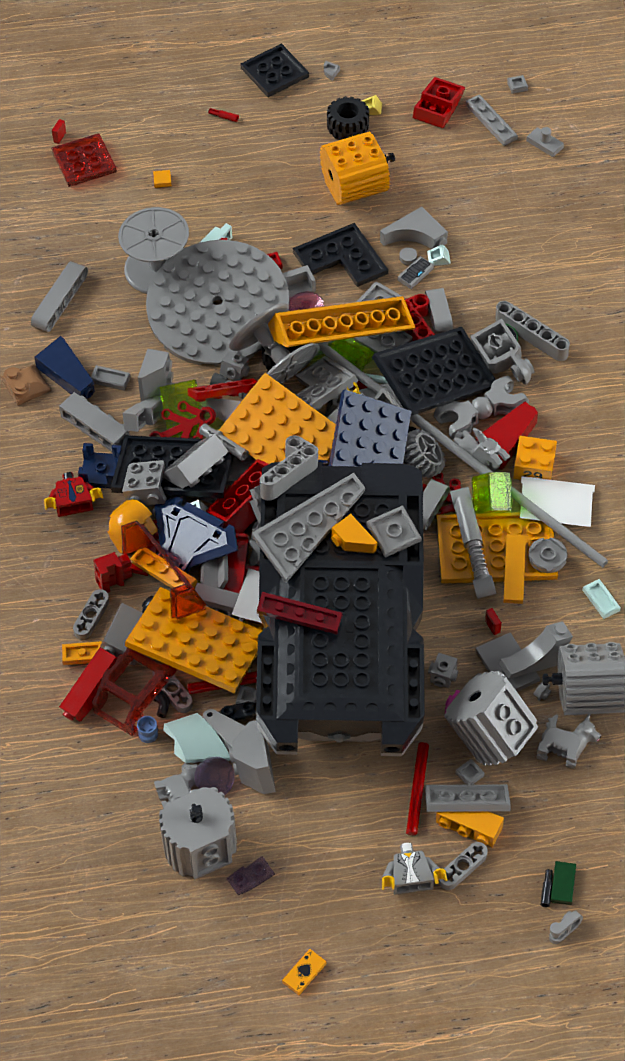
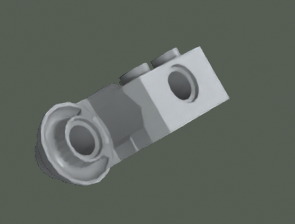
M503 319L470 336L473 345L492 374L503 372L510 368L518 382L522 381L524 385L529 383L531 374L535 373L534 368L527 358L521 359V347Z

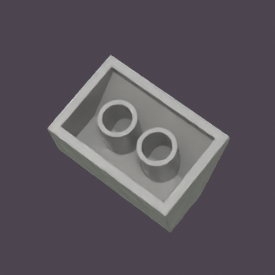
M147 349L138 375L141 402L161 394H167L168 401L170 394L174 393L175 383H172L174 373L171 372L172 360H170L169 352Z
M213 434L197 442L164 470L162 478L181 488L188 485L193 487L200 481L198 478L201 475L204 477L212 471L211 467L214 464L217 466L225 460L223 456L228 453V450L217 435Z

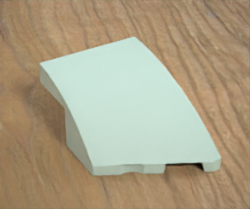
M198 713L164 723L163 731L175 740L174 754L183 762H210L211 759L223 758L224 762L230 761V755L222 740L210 724Z

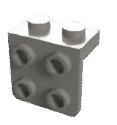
M163 460L131 463L128 465L122 490L126 500H138L144 505L164 504L166 502V496L161 487L165 468Z

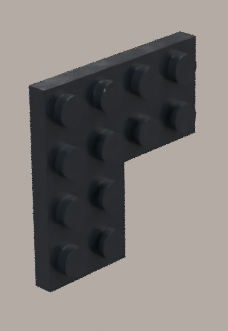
M355 223L293 248V254L302 267L308 265L312 275L341 264L355 285L359 287L388 274V268Z

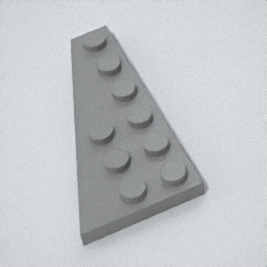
M352 473L252 532V537L285 582L292 577L329 534L332 527L341 520L365 492V487L357 476Z

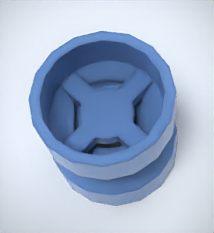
M152 716L141 717L137 722L138 736L142 742L152 743L158 738L157 721Z

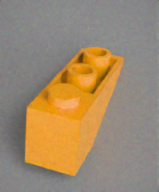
M489 811L436 813V823L442 828L454 830L462 837H470L492 848L503 828L504 818Z

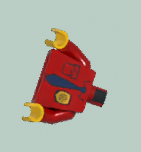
M66 472L62 475L63 480L57 481L56 488L52 489L49 497L44 499L45 510L48 508L57 509L58 517L92 511V501L94 502L98 498L103 499L101 488H94L88 482H84L82 477L74 478L72 472Z

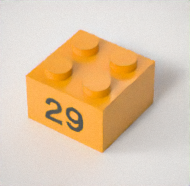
M520 436L513 479L521 480V476L551 480L557 441Z

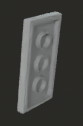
M507 784L425 785L427 812L511 810Z

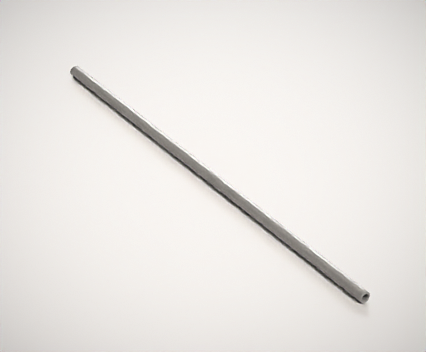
M324 342L317 343L322 353L355 374L357 379L376 394L381 391L382 386ZM392 395V397L396 400L399 406L403 408L399 400ZM415 414L410 417L413 423L426 433L428 432L435 440L599 566L605 567L608 560L420 415Z

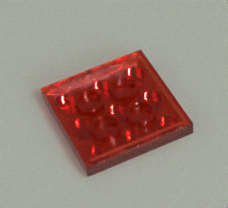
M100 133L51 148L68 187L117 172Z

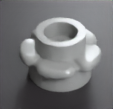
M542 682L537 687L533 695L537 697L538 701L548 698L551 693L549 689L550 684L545 686Z

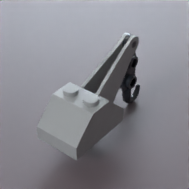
M246 701L227 705L219 712L214 709L206 710L203 713V718L210 724L229 750L235 776L239 775L242 784L262 794L276 792L269 745L256 727V720L249 722L246 726L237 722V720L255 716L256 703Z

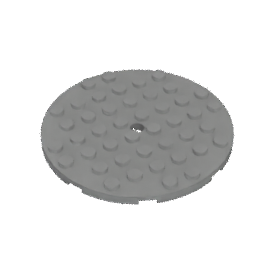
M210 240L182 249L159 268L148 289L146 311L152 332L166 350L184 361L197 365L210 364L217 367L221 366L222 359L226 354L232 351L229 348V344L235 334L245 324L276 304L287 303L289 306V290L281 269L263 251L238 241ZM221 299L223 301L219 305L213 304L215 300ZM258 341L248 348L232 352L250 359L255 356L254 354L262 350V345Z

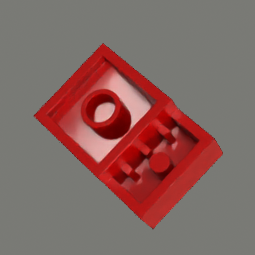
M434 77L421 93V99L414 106L413 118L444 128L458 106L465 87Z

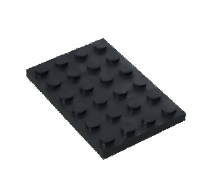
M463 327L376 352L372 356L402 407L411 411V416L489 391L493 381L496 380Z
M125 435L111 484V493H123L122 490L129 464L163 460L165 463L164 470H166L197 442L203 439ZM230 452L224 455L225 460L217 466L214 464L211 467L212 471L204 477L201 475L198 478L200 481L193 487L188 485L181 488L162 478L161 487L164 494L167 496L224 498L234 455Z

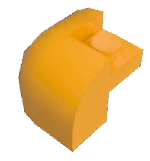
M126 500L109 516V531L107 532L119 553H128L146 544L149 541L148 538L158 531L150 518L152 513L138 500Z

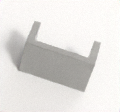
M308 265L283 273L289 290V300L316 291V281Z

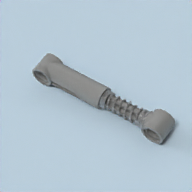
M469 487L450 491L465 549L468 550L470 562L472 563L471 567L474 572L473 584L477 599L497 594L492 575H489L488 568H486L487 564L484 563L486 560L483 558L484 554H482L483 550H481L483 540Z

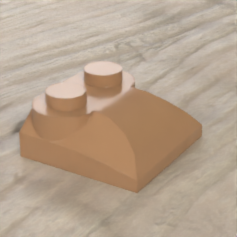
M35 364L20 369L15 367L8 368L3 376H1L2 382L18 406L51 391Z

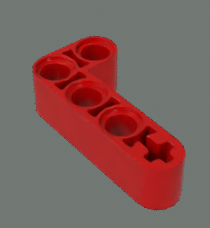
M417 294L405 299L415 325V329L405 330V332L413 337V341L435 335L423 319L428 314L429 298L424 294Z

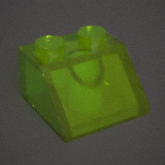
M488 472L472 477V498L475 514L512 511V480L510 473Z

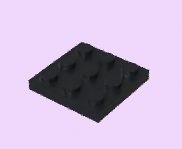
M282 43L240 63L241 69L267 97L309 78L308 70Z

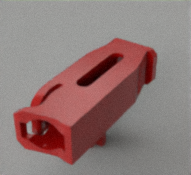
M236 533L238 551L228 554V582L223 589L235 593H240L248 569L259 571V566L248 565L249 535L244 533Z

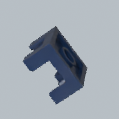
M84 443L82 449L84 461L83 466L79 467L78 477H82L84 482H88L94 488L111 489L121 446L112 445V454L94 452L93 444Z

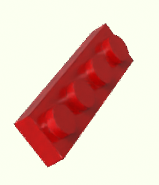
M252 378L188 388V396L198 402L206 401L207 398L221 399L226 395L235 397L239 393L248 394L258 381Z

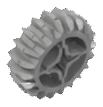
M416 429L408 433L404 455L408 465H413L420 469L423 478L437 476L445 467L446 462L445 454L442 452L438 442L423 429Z

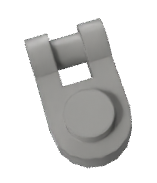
M568 911L560 923H552L549 934L550 942L559 944L580 925L583 916L577 911Z

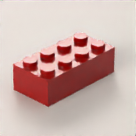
M257 459L226 490L224 498H218L206 510L207 513L224 521L222 528L231 525L235 527L236 533H243L257 519L249 502L253 500L250 489L260 485L262 468L269 465L268 463Z

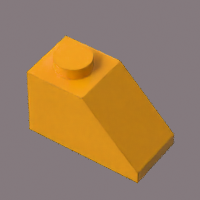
M349 514L332 527L331 539L336 546H341L344 551L376 552L377 541L352 514Z

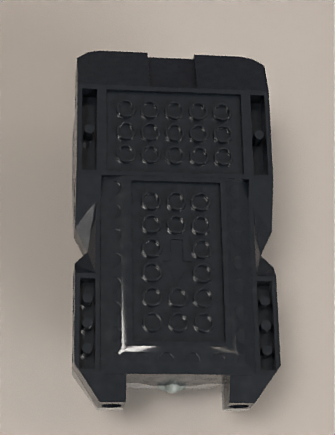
M280 462L270 463L263 467L262 475ZM318 462V467L277 498L273 500L261 498L260 528L354 473L364 485L365 492L341 520L352 514L373 537L366 522L403 505L422 538L421 542L385 557L378 544L375 553L344 551L341 546H336L332 541L331 530L287 582L283 580L260 548L259 601L262 592L342 613L337 634L259 614L265 629L258 635L256 727L276 754L297 755L298 739L307 741H336L338 743L342 741L370 742L381 740V756H402L422 730L425 715L424 639L416 632V629L422 620L423 483L422 471L413 465L362 463V467L322 466V462Z

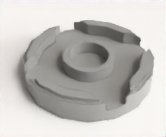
M540 538L530 546L528 558L530 564L536 570L543 573H553L562 569L566 564L567 550L563 543L555 538Z

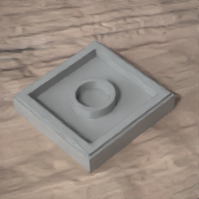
M403 505L366 522L367 527L385 557L422 540Z

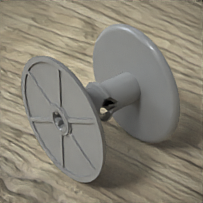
M162 207L145 208L131 214L122 223L118 239L121 248L129 255L125 262L124 273L128 283L136 290L147 294L151 281L159 268L169 258L184 249L189 237V227L179 213Z
M287 303L276 304L255 316L235 334L229 344V348L232 351H239L259 341L266 350L264 352L265 355H269L276 364L267 374L280 384H283L300 372L311 362L320 349L317 343H310L290 353L286 347L273 340L268 323L275 313L289 311Z

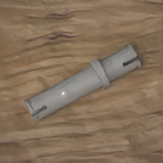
M203 424L200 427L199 433L207 438L216 434L228 452L241 461L247 458L249 451L225 437L221 431H216L207 424Z

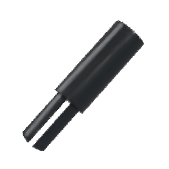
M550 869L545 871L540 903L542 907H550L553 871Z

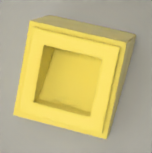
M376 95L362 100L369 108V115L381 114L382 102Z

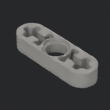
M95 590L73 626L74 635L77 639H88L109 605V596L105 590ZM101 597H103L104 600L101 599V600L98 602V607H97V606H96V605H97V599H100ZM90 611L97 613L93 618H88L86 614ZM85 626L86 631L79 632V629L82 630Z
M159 664L155 666L152 671L154 682L165 692L170 703L178 712H189L193 706L190 694L167 665ZM159 672H161L162 674L165 673L166 681H164V678L161 675L158 676ZM176 685L178 689L175 692H169L167 687ZM179 696L183 702H187L186 705L180 704Z
M482 842L472 843L444 868L447 878L453 875L452 882L449 880L445 882L444 879H440L439 885L445 890H452L486 860L488 852L486 845ZM474 850H476L477 852L481 850L482 854H477L474 856ZM459 862H466L469 864V868L467 870H460L457 864Z

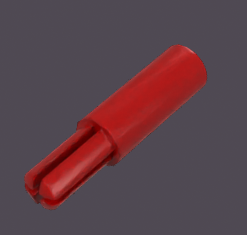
M209 108L208 111L209 114L237 122L239 119V115L223 110Z

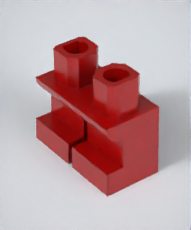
M113 552L93 560L95 581L99 588L107 593L110 592V586L115 584L124 586V580L132 577L130 569L131 560L127 553L117 557L116 553Z

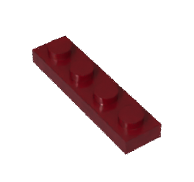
M262 592L257 607V614L337 634L342 619L341 612Z

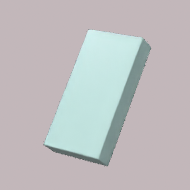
M600 579L583 587L582 591L603 619L620 611L621 607Z

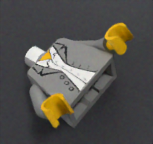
M404 843L400 845L401 853L395 854L394 861L389 862L382 877V890L385 887H391L394 895L432 890L434 880L435 884H439L438 880L440 879L447 881L446 870L439 868L430 857H425L423 851H413L411 843Z

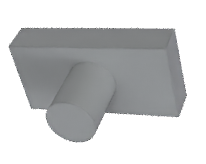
M537 127L526 139L527 142L551 157H554L564 148L563 142L551 136V129L548 127L542 129Z

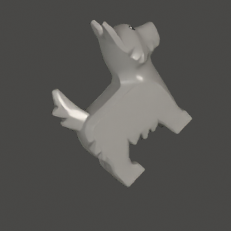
M472 429L478 441L467 431L462 432L463 439L454 438V442L493 472L502 463L498 455L504 461L510 457L498 442L492 438H487L479 429Z
M557 714L552 718H548L549 722L546 723L547 729L542 734V741L537 749V759L547 762V754L553 751L554 754L557 753V756L566 758V767L575 769L577 759L587 743H596L601 738V734L595 730V725L590 722L591 714H588L573 732L556 728Z
M184 763L180 774L154 782L159 799L162 801L163 809L170 800L187 795L193 785L210 777V773L203 772L207 764L191 765L190 763Z

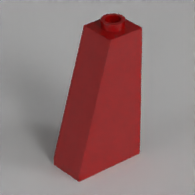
M526 401L482 432L487 438H492L498 442L501 448L510 455L506 461L498 455L502 460L499 467L500 470L505 468L516 453L519 437H527L537 424L538 412L534 406H530Z
M101 647L98 649L59 706L64 711L63 716L71 721L76 719L81 722L125 671V666L116 656Z

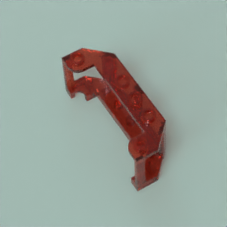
M127 647L123 655L120 654L117 657L112 668L105 671L96 695L92 700L94 713L133 736L137 731V726L134 724L139 718L143 717V711L178 669L165 663L160 665L145 655ZM133 659L155 672V675L138 695H132L114 684V681ZM108 692L131 706L124 724L101 710L108 699Z

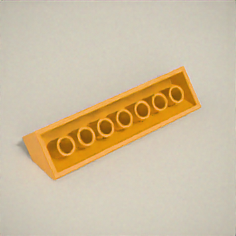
M403 296L275 313L268 323L273 340L284 347L415 329Z

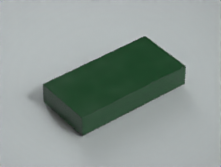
M555 861L550 902L572 905L576 864Z

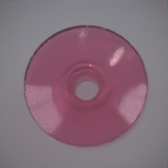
M300 292L290 299L289 311L324 307V301L314 292Z

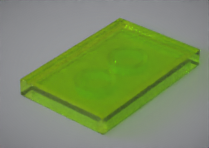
M193 379L159 387L163 409H171L173 413L188 419L196 417V415L189 412H180L177 406L180 401H186L191 406L201 409L200 402L188 396V388L197 387V381ZM185 403L181 405L182 410L186 409ZM166 411L165 417L168 418L170 416V412ZM165 420L167 430L180 424L172 420ZM199 424L193 426L189 438L196 435ZM180 432L172 437L181 438L183 432Z

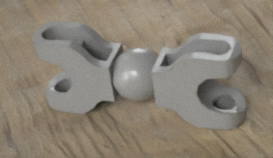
M504 376L493 381L491 389L485 393V397H477L472 402L469 400L466 402L454 401L437 407L434 412V418L441 424L454 422L450 425L449 436L452 440L455 437L463 439L462 432L467 431L471 434L473 426L478 424V419H487L491 414L494 416L498 414L507 415L526 401L529 404V399L523 393L509 394L513 390L514 381L509 376Z

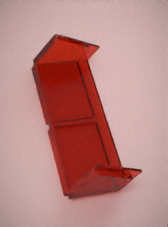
M134 521L122 525V554H128L153 545L183 583V585L170 589L171 618L181 619L206 610V603L144 524Z

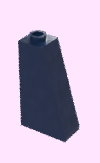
M62 336L58 337L34 357L37 369L68 393L73 394L75 392L86 399L94 394L95 388L92 378Z

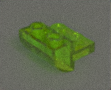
M352 338L335 340L328 343V346L362 372L364 366L373 361L372 356L375 352Z

